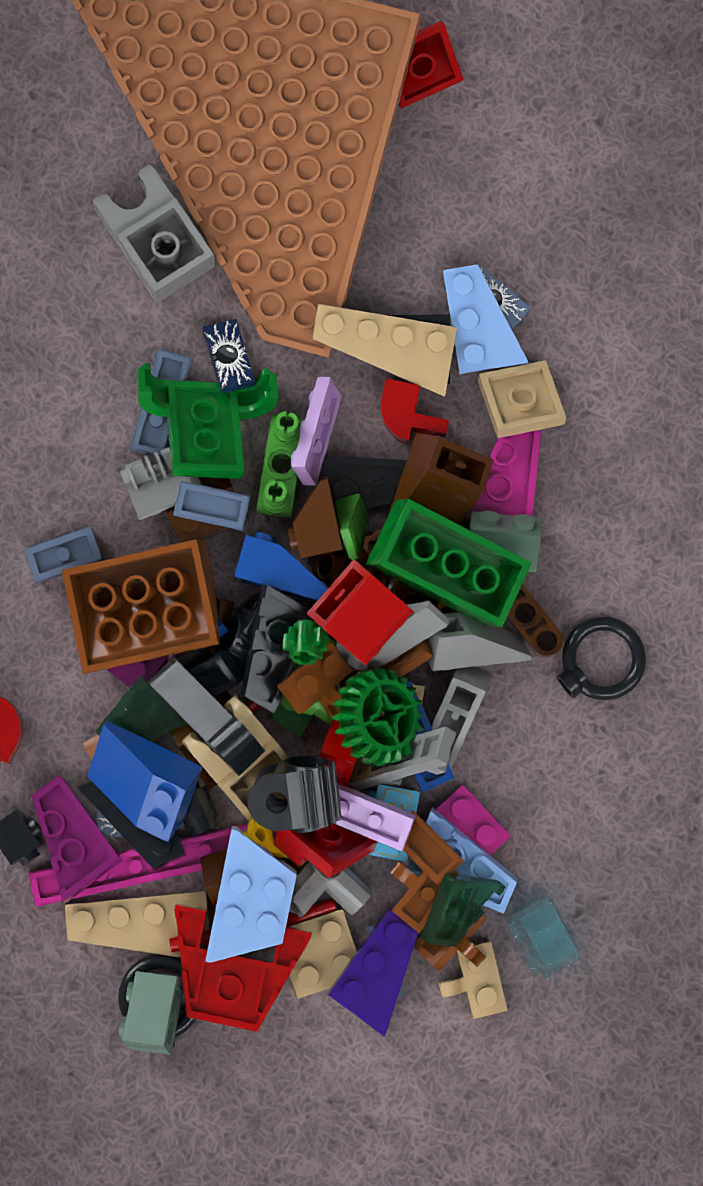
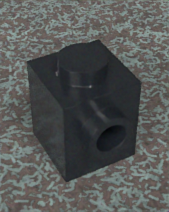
M15 810L0 821V850L10 865L20 862L22 866H25L41 855L37 849L44 845L40 839L43 834L33 817L27 820L21 810Z

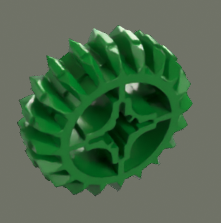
M374 668L371 671H360L356 676L346 680L347 686L338 690L342 699L336 700L333 703L339 709V714H335L332 719L339 721L340 728L334 733L338 735L343 734L344 740L341 746L345 748L351 747L350 756L360 757L361 763H373V765L377 766L397 763L401 760V755L406 757L411 754L409 742L416 738L415 734H419L424 730L418 724V720L422 719L425 715L418 712L417 706L420 705L422 700L414 699L413 694L416 688L412 686L406 687L407 677H397L396 671Z

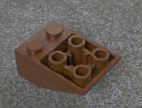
M416 433L390 511L395 500L410 499L461 525L482 495L494 460L442 437Z

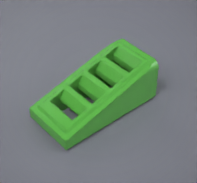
M354 494L338 499L335 503L341 536L351 561L359 558L370 524L362 495Z

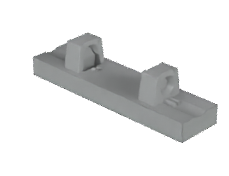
M445 726L416 735V738L409 742L412 753L406 757L401 755V760L397 763L377 766L373 765V763H361V759L358 757L348 784L357 790L379 784L396 787L401 785L404 777L424 771L436 775L445 773L456 732Z

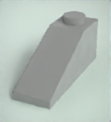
M429 601L408 604L407 606L414 612L366 666L339 642H337L336 649L347 664L356 670L383 666L447 627L449 619Z
M477 667L458 668L455 670L431 725L433 730L446 726L456 732L448 761L450 768H452L492 677L491 673Z

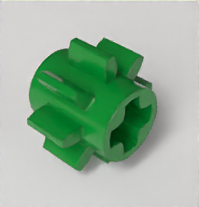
M301 620L296 622L293 627L289 626L288 633L284 634L283 650L290 651L289 658L295 663L311 665L316 663L318 658L322 659L323 652L328 651V635L322 634V627L316 622Z

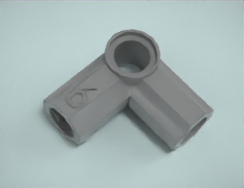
M307 861L296 875L289 911L297 914L299 917L304 916L325 891L350 915H353L366 903L373 891L349 868H345L331 878H328L310 861Z

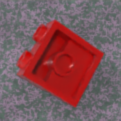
M333 823L325 828L305 833H295L293 830L275 831L277 836L273 845L298 866L310 861L328 878H331L372 853L378 841Z

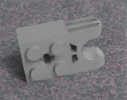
M146 165L139 170L140 184L146 193V198L139 207L127 210L120 208L107 194H100L92 199L97 216L155 302L159 303L215 267V258L203 237L177 199L173 197L156 170L151 165ZM165 248L167 251H172V253L162 255L160 250Z

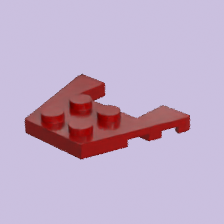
M176 904L174 913L177 923V938L181 956L187 1017L257 1032L310 941L312 932L286 926L283 943L276 945L273 962L241 955L211 963L205 962L208 948L201 947L208 910Z

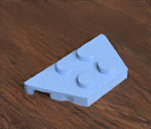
M232 826L205 962L211 963L283 943L297 871L284 861L276 859L272 852L261 844H256L236 826Z

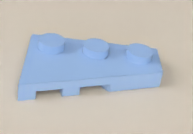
M479 265L443 270L452 327H457L455 348L459 373L464 374L529 363Z
M432 807L426 823L465 861L456 870L464 879L452 893L504 914L518 878ZM412 859L410 860L407 868L416 876H419L423 870Z

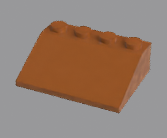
M195 539L62 570L83 674L220 644L214 573L207 541Z

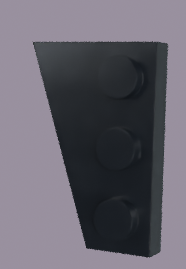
M92 781L78 787L83 795L100 811L153 870L186 856L176 832L168 842L136 827Z

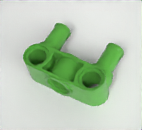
M283 411L278 415L272 414L257 503V513L292 518L298 476L292 467L285 474L276 473L272 468L273 463L278 459H286L291 463L292 453L297 449L300 439V426L305 419L297 418L296 414L292 412L287 414V411Z

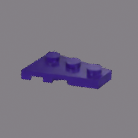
M390 907L326 993L384 1037L418 932L393 913Z

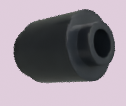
M198 781L185 819L183 820L185 829L189 828L191 836L218 827L215 819L218 817L209 789L207 785L200 787Z

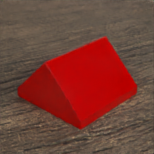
M442 20L419 30L417 33L399 100L401 109L464 80Z

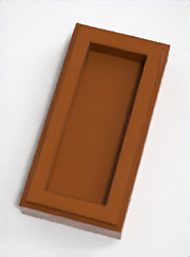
M413 810L411 813L417 816L403 851L440 887L465 861Z

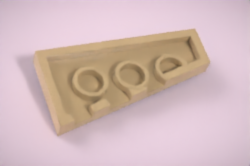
M318 304L312 339L445 397L457 327Z
M206 891L65 904L67 939L69 941L181 957L180 951H171L169 938L178 936L174 913L175 905L180 904L208 910ZM208 913L204 931L210 930Z

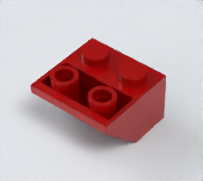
M353 560L306 614L366 666L380 652L392 635L403 626L407 618L414 611L364 567Z

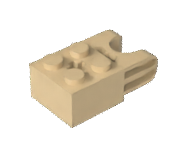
M235 695L224 705L225 709L249 730L265 750L240 776L196 732L186 736L182 743L249 821L253 817L248 808V796L258 773L268 764L284 761L288 756L248 707ZM273 792L277 798L287 799L282 793Z

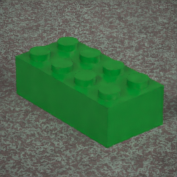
M410 499L395 500L366 565L487 627H502L530 568L531 562Z

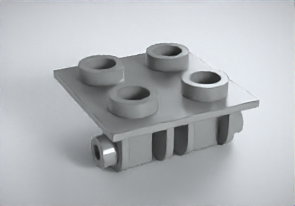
M170 447L161 450L164 461H161L156 451L154 455L157 459V464L151 465L148 456H145L147 468L144 467L142 460L139 459L130 464H125V469L120 470L139 520L157 515L161 511L175 506L180 481L202 485L199 477L172 476Z

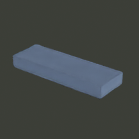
M158 349L151 374L162 380L187 381L193 359ZM141 408L130 450L154 457V452L157 451L159 457L164 459L161 450L168 448L169 444L168 418L150 414Z

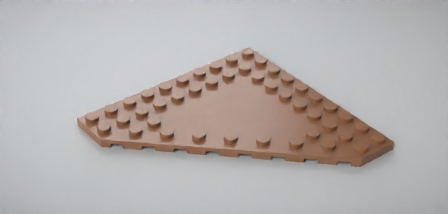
M71 0L88 27L87 30L100 53L103 54L111 68V72L123 94L133 107L135 115L145 133L160 155L159 158L172 181L175 182L182 194L183 200L195 222L200 226L213 254L227 274L240 302L254 322L261 339L331 358L333 348L312 339L317 305L345 307L422 16L418 13L367 0Z

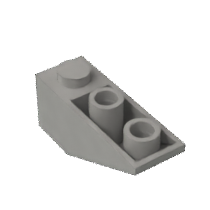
M460 612L444 614L449 619L448 626L427 638L433 657L428 659L427 662L432 671L529 661L532 658L519 634L501 627H487Z

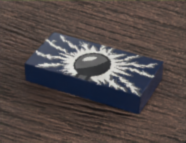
M237 319L204 326L202 333L220 393L223 394L255 386L254 375Z

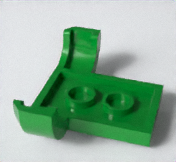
M145 363L141 366L136 374L137 397L140 407L150 414L168 418L172 476L242 479L244 461L240 420L260 417L275 407L279 399L277 376L269 369L264 368L261 370L260 375L255 378V386L223 394L220 393L217 382L175 381L156 378L151 374L150 363Z

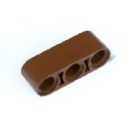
M522 583L506 619L534 654L542 658H550L561 649L563 636ZM523 604L530 606L534 612L533 620L529 623L519 622L515 617L517 606ZM548 632L554 636L556 644L553 650L544 651L538 647L536 639L540 633Z

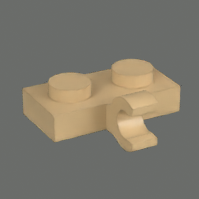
M491 941L475 944L486 956L478 967L458 950L456 953L462 977L438 983L443 998L466 992L472 1019L508 1011Z

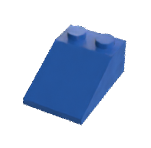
M255 532L254 537L246 535L234 574L236 581L262 588V584H266L286 596L314 604L328 590L323 583L281 545L276 544V537L261 532Z
M106 720L103 724L87 777L136 827L168 842L185 819L202 766Z

